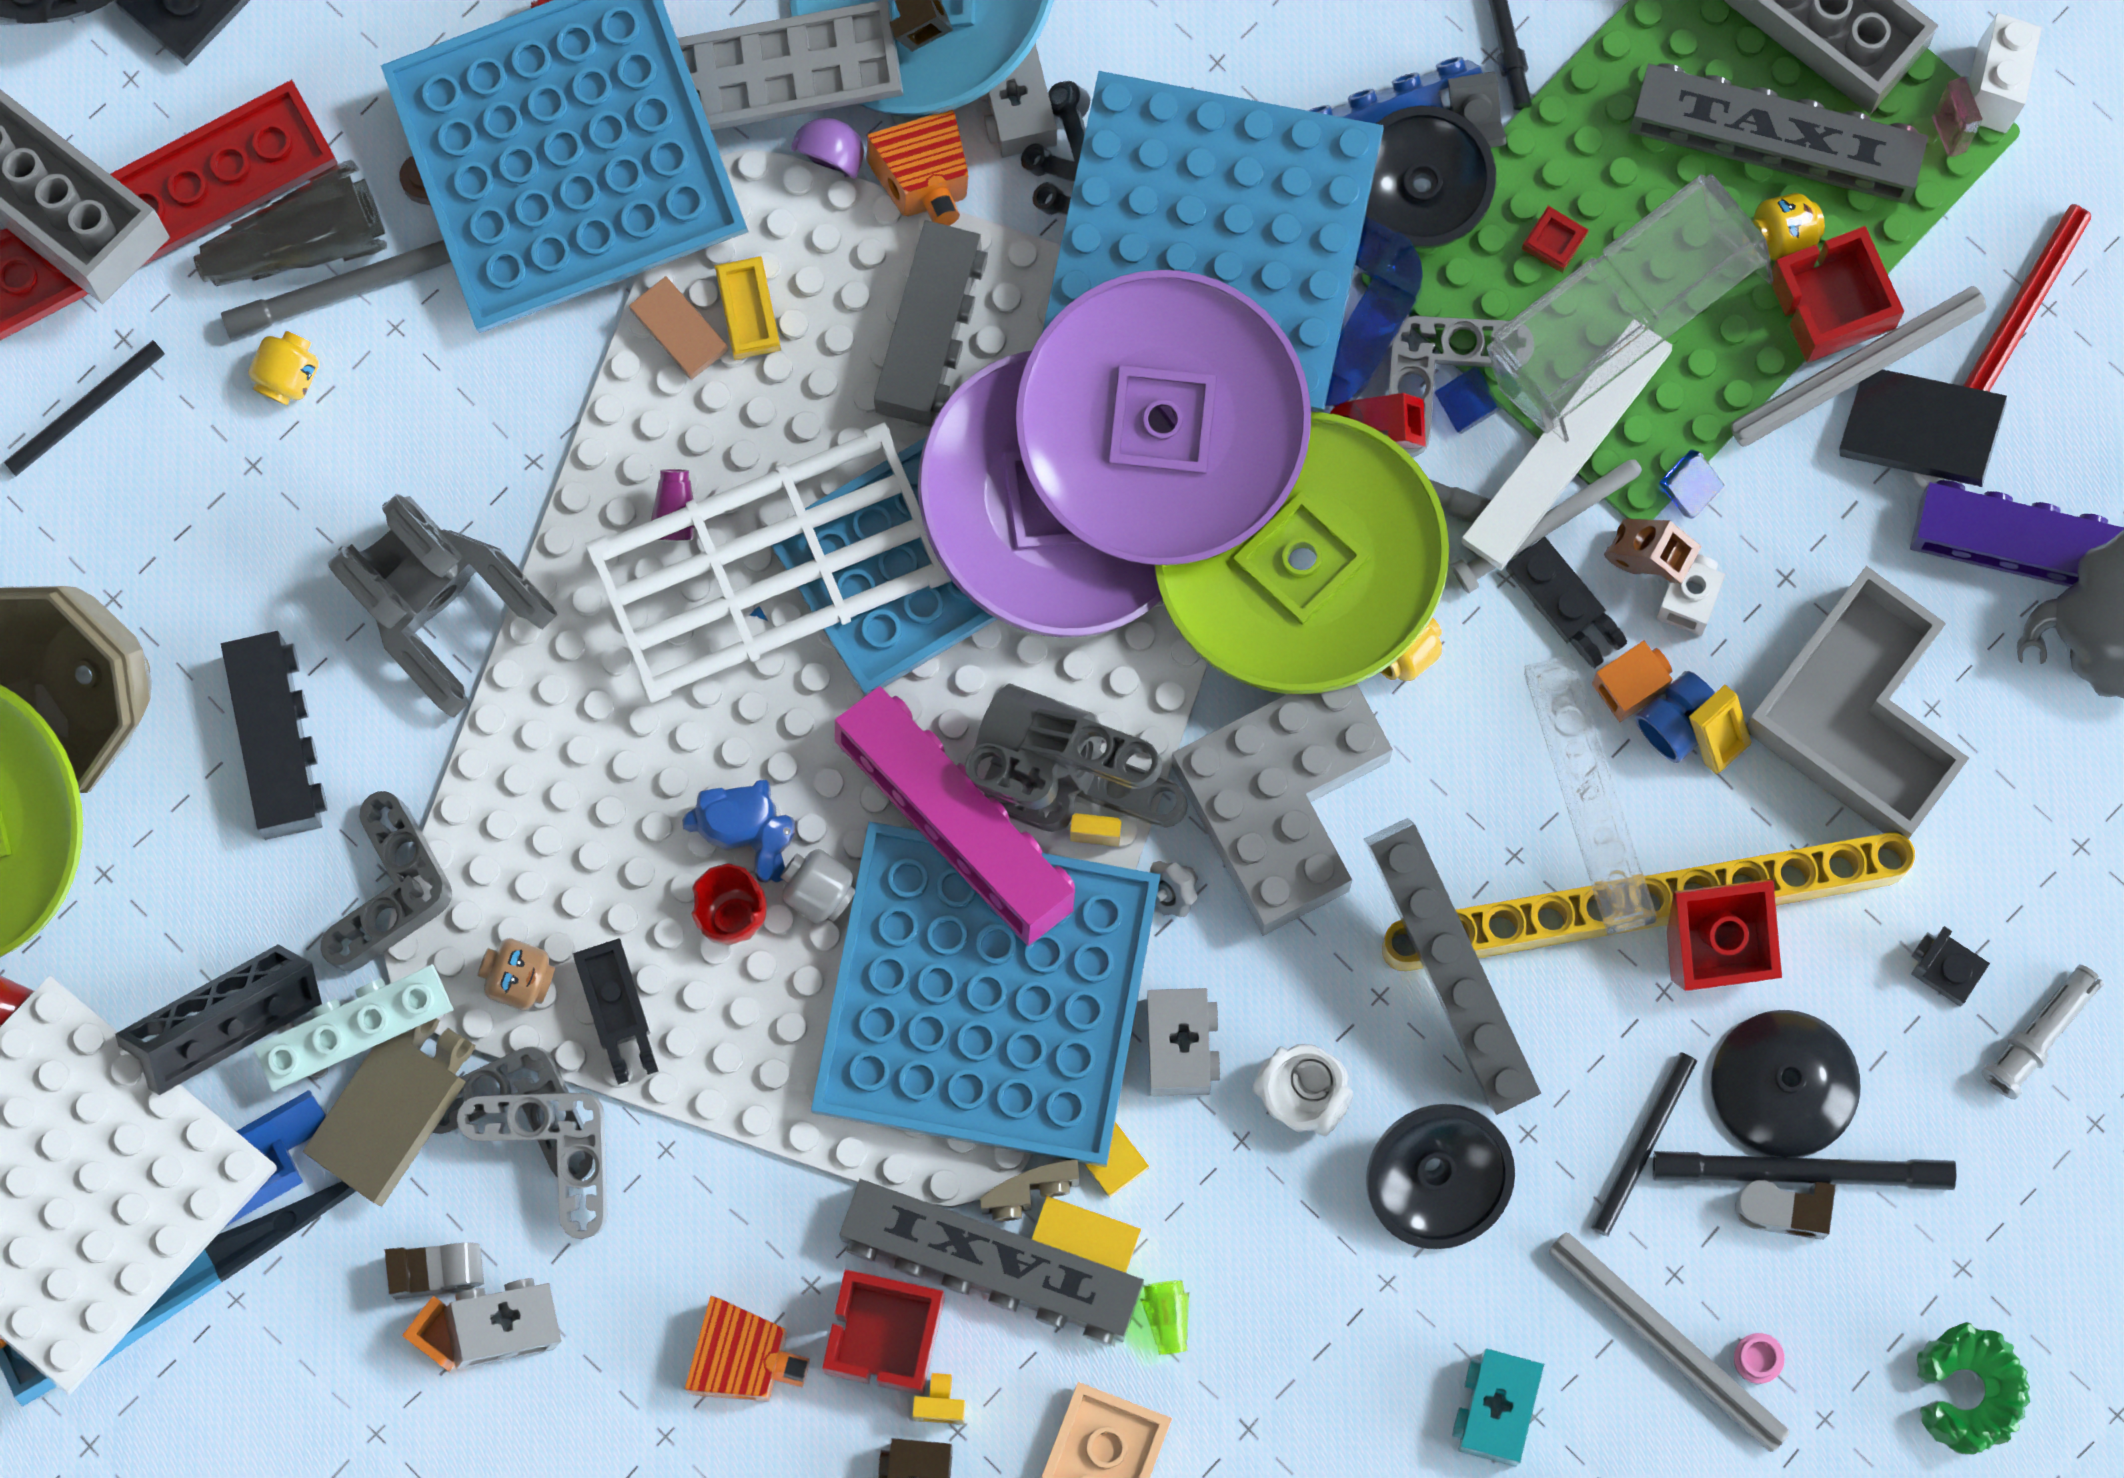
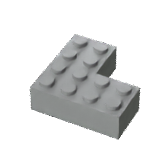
M1866 565L1753 713L1747 723L1749 735L1883 833H1899L1909 839L1970 759L1890 700L1938 637L1946 623Z
M1357 684L1324 693L1287 694L1172 753V768L1262 936L1350 892L1352 878L1311 802L1390 763L1393 748Z

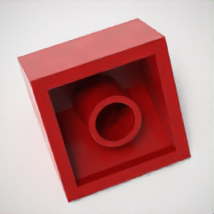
M1766 879L1673 892L1666 931L1671 981L1684 991L1782 978L1774 880Z

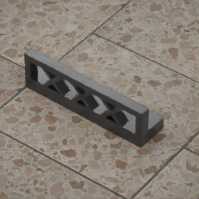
M277 944L115 1033L117 1044L120 1048L141 1060L148 1089L161 1095L306 1014L311 1009L322 1005L313 964ZM278 964L283 966L274 971H267ZM241 989V990L237 991L236 993H227V992H229V991H231V990ZM192 1012H199L198 1014L193 1016H186L187 1014ZM149 1035H158L147 1042L142 1041V1039Z

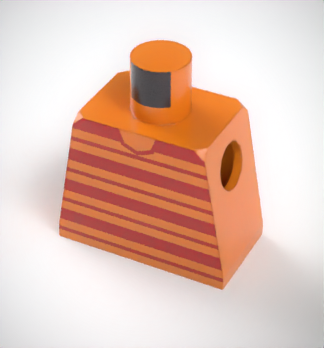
M953 110L933 114L867 134V163L902 215L909 217L927 211L932 222L947 226L952 225L959 219L960 213L955 202L962 201L967 197L968 169Z
M710 1296L684 1389L688 1394L695 1396L769 1402L775 1381L803 1388L809 1369L810 1358L783 1351L788 1334L785 1328L718 1297Z

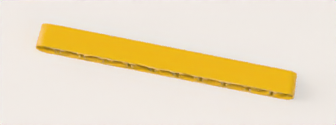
M1884 833L1456 909V912L1478 959L1668 925L1673 892L1684 890V886L1690 883H1697L1705 888L1732 884V878L1737 875L1749 876L1754 881L1772 879L1774 880L1776 906L1890 886L1898 883L1911 869L1915 861V849L1912 842L1906 836L1899 833ZM1882 849L1894 851L1901 860V867L1898 869L1885 868L1878 859V851ZM1833 858L1847 860L1851 864L1853 875L1849 878L1836 876L1830 869L1829 860ZM1786 866L1798 868L1804 875L1805 884L1799 887L1788 885L1782 879L1781 868ZM1641 892L1654 894L1660 902V909L1653 913L1642 911L1635 902V895ZM1594 900L1605 902L1611 909L1612 917L1606 921L1594 920L1587 912V904ZM1544 909L1557 911L1563 918V926L1557 930L1544 928L1538 920V913ZM1498 917L1506 918L1514 925L1515 934L1507 939L1498 938L1491 932L1489 922ZM1401 920L1394 922L1387 929L1382 943V956L1385 962L1397 971L1424 969L1417 953L1410 956H1402L1393 949L1392 940L1396 936L1408 935Z

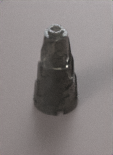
M351 159L338 163L309 178V183L271 203L272 205L230 224V229L202 243L199 246L200 254L194 256V263L204 283L212 281L216 287L247 279L256 281L296 268H311L339 259H343L345 262L367 255H374L387 249V242L384 239H374L386 233L365 178L353 183L349 175L360 170Z

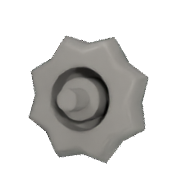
M1162 861L1153 862L1150 872L1161 874L1155 905L1163 915L1173 914L1178 917H1186L1190 912L1191 905L1198 899L1194 888L1198 876L1193 868L1181 867L1176 862L1168 864Z

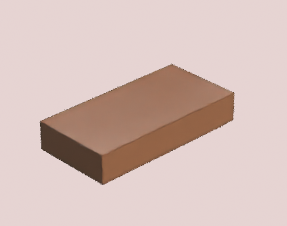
M667 276L629 305L630 311L691 380L729 351L727 344Z

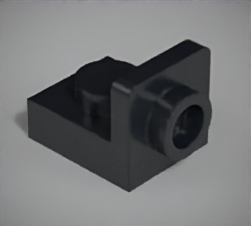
M1943 926L1936 936L1927 932L1914 950L1911 957L1919 962L1911 975L1961 1007L1990 963L1949 937L1953 931Z

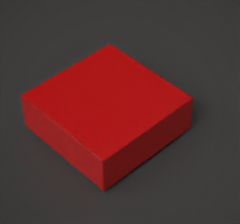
M1547 206L1524 241L1522 250L1563 274L1587 237L1589 229L1552 207Z

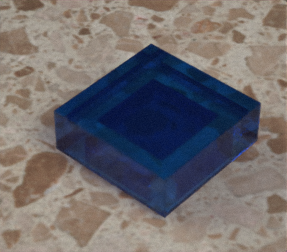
M1477 367L1469 369L1434 391L1456 432L1463 434L1502 409Z
M1690 449L1659 482L1683 516L1694 519L1725 487V484L1702 453Z

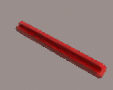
M2077 204L2069 205L1963 386L1990 392L2092 219V215L2088 210Z

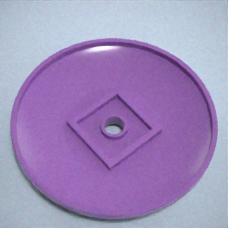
M1153 270L1123 275L1106 281L1076 298L1052 320L1038 339L1025 365L1017 397L1016 428L1021 458L1028 478L1041 501L1062 526L1086 544L1110 556L1147 565H1177L1205 560L1226 552L1251 537L1274 516L1292 491L1302 470L1310 438L1311 407L1306 377L1300 360L1280 326L1262 307L1242 292L1216 279L1184 271ZM1157 406L1170 407L1177 416L1175 428L1168 433L1154 431L1148 421V416L1152 409Z
M1032 351L1007 356L989 364L965 381L945 402L928 431L919 465L918 495L922 521L929 543L941 566L960 591L989 615L1010 626L1026 632L1058 638H1079L1115 630L1145 614L1162 600L1155 565L1126 561L1091 547L1062 526L1041 501L1024 467L1016 428V408L1020 381ZM1157 406L1149 413L1148 421L1154 431L1168 433L1175 428L1177 417L1169 407Z

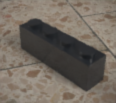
M278 630L220 643L258 832L265 840L322 828L320 812L328 811L322 783L314 784L311 766L318 764V756L313 737L304 736L301 719L309 718V711L303 689L295 691L292 673L300 672L294 644H286Z

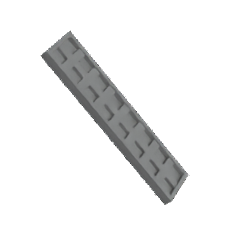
M888 0L677 38L711 130L904 96L896 40L889 24L893 19Z

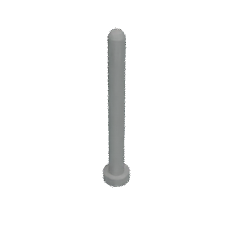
M1635 459L1627 460L1549 510L1512 557L1637 478L1642 471L1639 463ZM1481 556L1476 557L1467 564L1463 559H1460L1451 565L1455 577L1468 594L1479 588L1477 581L1479 578L1497 568Z

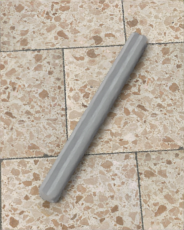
M1976 286L1968 287L1734 420L1730 424L1734 438L1742 447L1752 444L1984 312L1987 306L1983 294Z
M1565 1232L1554 1242L1548 1251L1552 1258L1766 1450L1774 1452L1786 1441L1790 1431L1784 1424L1574 1236Z

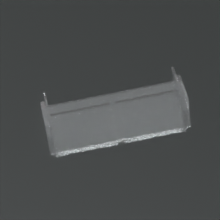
M1712 173L1707 177L1700 174L1605 247L1602 256L1598 259L1591 258L1494 333V341L1486 347L1499 390L1546 434L1553 431L1565 443L1568 442L1569 437L1564 423V418L1753 271L1758 273L1769 284L1774 282L1764 235Z

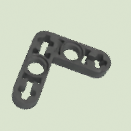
M377 791L369 795L360 808L359 817L364 830L394 884L332 925L321 939L320 949L324 959L345 972L355 971L363 967L440 915L448 907L452 898L451 885L409 808L402 800L387 791ZM384 807L390 809L387 815L392 825L398 829L397 831L391 833L389 828L379 822L382 818L380 811ZM414 842L416 854L413 860L406 865L398 866L395 861V854L398 848L404 843ZM418 875L433 886L430 889L432 897L428 901L421 899L424 891L419 882L414 879ZM387 908H395L397 918L394 926L385 932H378L376 928L378 915ZM361 926L372 937L370 941L363 938L366 934L360 930ZM345 938L352 941L348 945L350 953L347 956L340 954L343 950L341 942Z
M534 1046L518 1049L460 1077L466 1081L462 1088L465 1101L475 1097L474 1085L480 1077L485 1075L493 1077L499 1083V1095H512L510 1081L500 1070V1067L507 1064L508 1074L514 1073L526 1066L524 1057L528 1055L532 1061L541 1060L544 1068L537 1072L539 1080L536 1083L531 1077L521 1078L513 1082V1085L518 1089V1092L513 1095L569 1093L550 1053L541 1047ZM460 1094L457 1095L455 1100L461 1098ZM502 1102L503 1108L510 1104L509 1102ZM528 1102L522 1108L532 1130L536 1131L542 1126L539 1118L540 1106L536 1103ZM478 1104V1112L470 1114L469 1121L472 1123L491 1113H486L484 1105ZM460 1108L448 1114L450 1122L447 1125L441 1119L432 1133L444 1134L459 1129L457 1115ZM577 1109L565 1111L564 1121H577L578 1129L584 1130V1124ZM558 1127V1128L552 1129V1131H553V1132H559L560 1129H559V1127ZM549 1139L537 1140L551 1171L558 1178L557 1143L552 1147ZM584 1152L585 1159L579 1162L580 1172L576 1174L572 1167L569 1168L572 1176L578 1180H584L590 1176L596 1166L593 1157L587 1152Z

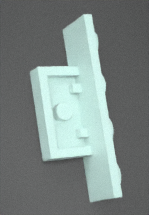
M430 965L386 986L382 978L355 989L358 999L342 1006L338 998L328 1001L310 1010L314 1019L254 1045V1051L272 1091L279 1090L453 1011L454 1009L434 965Z

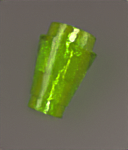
M1183 1279L1143 1285L1145 1297L1140 1298L1155 1344L1157 1345L1158 1355L1188 1351L1190 1291L1184 1290Z

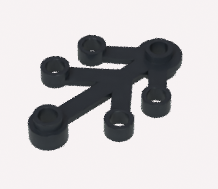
M1063 81L1054 84L1050 88L1048 95L1053 114L1062 120L1074 161L1054 156L1045 147L1034 143L1027 146L1023 151L1021 165L1036 176L1048 174L1075 182L1086 131L1083 117L1090 107V95L1084 88L1073 81ZM1041 155L1038 163L1034 165L1035 159ZM1044 182L1035 189L1032 201L1036 208L1048 215L1056 213L1068 214L1071 197L1066 196L1062 189L1050 182ZM1052 193L1051 200L1046 204L1047 197Z

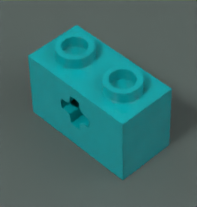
M1487 1348L1482 1352L1480 1360L1471 1358L1464 1384L1465 1388L1473 1390L1468 1409L1459 1407L1452 1432V1437L1460 1438L1459 1452L1515 1467L1521 1463L1544 1363ZM1494 1394L1501 1395L1502 1405L1509 1407V1412H1502L1497 1419L1490 1417L1491 1409L1483 1405V1401H1490Z

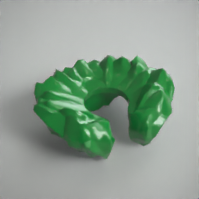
M1964 1322L1949 1328L1937 1340L1928 1341L1924 1349L1917 1354L1916 1361L1919 1368L1917 1377L1924 1383L1935 1384L1958 1370H1970L1976 1373L1984 1383V1398L1973 1409L1963 1410L1956 1408L1948 1402L1936 1400L1922 1406L1919 1410L1922 1415V1424L1935 1441L1946 1444L1958 1454L1975 1455L1983 1453L1985 1449L1990 1450L1993 1445L2009 1442L2012 1439L2011 1433L2019 1431L2020 1424L2018 1422L2025 1418V1407L2031 1403L2028 1394L2030 1385L2026 1379L2028 1371L2021 1365L2020 1358L2013 1353L2014 1346L2004 1340L2002 1333L1994 1330L1976 1329L1972 1323Z

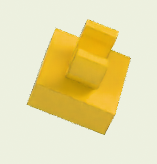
M931 1373L930 1397L914 1396V1421L965 1424V1400L951 1399L952 1374Z

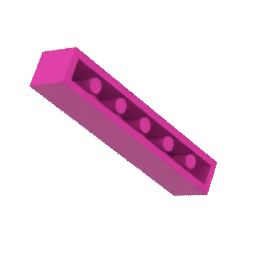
M878 686L835 719L836 744L1027 946L1031 945L1073 912L1075 897L1073 880L1060 866L1053 868L1042 856L1039 844L1028 832L1023 831L1020 833L1010 823L1006 809L994 797L988 799L973 784L966 774L963 764L958 763L955 765L944 753L943 744L931 730L926 729L923 731L912 720V713L898 696L891 698L881 686Z

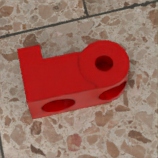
M1406 393L1364 398L1337 404L1329 413L1366 424L1388 436L1403 448L1426 447L1424 399Z

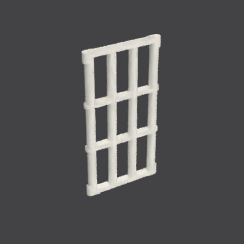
M885 422L864 430L865 435L791 465L787 466L786 463H782L776 466V471L697 503L693 499L685 503V508L608 539L605 535L585 543L586 553L591 557L595 569L597 568L642 677L641 680L646 690L645 696L651 703L671 696L670 691L748 659L752 663L760 659V654L839 622L842 625L850 623L851 617L927 586L933 589L951 581L929 543L920 507L894 448L890 429L886 426ZM883 448L894 475L805 511L795 483ZM785 488L796 515L714 547L704 520ZM902 493L912 520L826 555L823 554L813 528ZM689 526H695L705 552L615 588L605 560ZM800 533L804 534L814 560L735 592L732 591L722 565ZM919 537L921 538L931 562L930 565L844 600L842 599L833 578V572ZM713 569L723 597L633 632L623 605ZM822 577L833 604L753 637L751 636L742 615V609ZM727 615H732L742 639L741 642L652 677L641 650Z

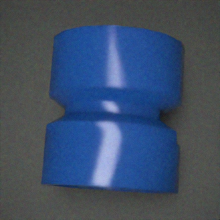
M1684 671L1665 689V699H1653L1635 716L1637 726L1658 752L1668 760L1679 763L1698 746L1689 716L1715 694V691L1693 672Z

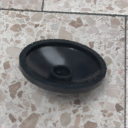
M1435 106L1403 108L1378 121L1376 124L1383 125L1384 130L1365 215L1367 222L1389 240L1414 248L1444 246L1470 233L1487 213L1496 187L1494 156L1482 133L1463 116L1448 109ZM1424 178L1431 183V188L1426 192H1420L1415 189L1413 183L1417 179Z
M1768 1011L1742 1022L1721 1044L1711 1070V1095L1721 1122L1740 1143L1765 1156L1800 1158L1823 1150L1836 1141L1847 1129L1859 1104L1861 1091L1860 1073L1851 1048L1832 1026L1815 1016L1799 1011ZM1786 1070L1795 1072L1799 1078L1798 1085L1790 1087L1784 1084L1782 1073Z
M1455 1104L1425 1106L1399 1118L1383 1133L1376 1143L1367 1166V1195L1379 1221L1392 1235L1401 1241L1425 1249L1457 1247L1485 1233L1503 1214L1514 1188L1515 1162L1512 1150L1503 1133L1489 1118L1480 1112ZM1440 1159V1164L1436 1169L1431 1171L1425 1170L1426 1164L1430 1160Z

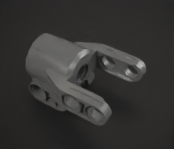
M397 493L382 505V510L386 515L387 525L390 530L380 540L361 552L353 544L349 547L341 546L336 555L328 562V566L340 582L376 619L384 649L438 708L454 718L469 704L465 695L464 685L416 632L428 620L454 601L476 572L518 617L528 619L533 625L542 630L557 616V612L500 548L452 530H441L411 496L403 497Z
M1011 683L1001 688L993 697L980 725L976 745L966 758V774L973 784L984 792L988 799L995 796L1009 801L1006 803L1000 802L1006 809L1009 818L1043 831L1056 832L1069 825L1075 812L1074 800L1076 795L1097 805L1163 828L1172 827L1181 822L1188 808L1187 798L1180 787L1172 780L1160 776L1162 761L1152 744L1135 736L1101 725L1097 715ZM1102 738L1106 740L1107 744L1104 753L1100 750ZM1136 753H1146L1152 759L1151 767L1148 771L1129 765L1126 762ZM993 756L984 780L979 778L977 775L978 765L985 758ZM1110 781L1131 788L1130 792L1122 798L1117 799L1107 795V786ZM1164 791L1175 794L1177 799L1176 806L1171 812L1163 815L1152 812L1151 802L1155 795ZM1056 798L1061 809L1059 812L1051 811L1046 818L1042 808L1047 807Z

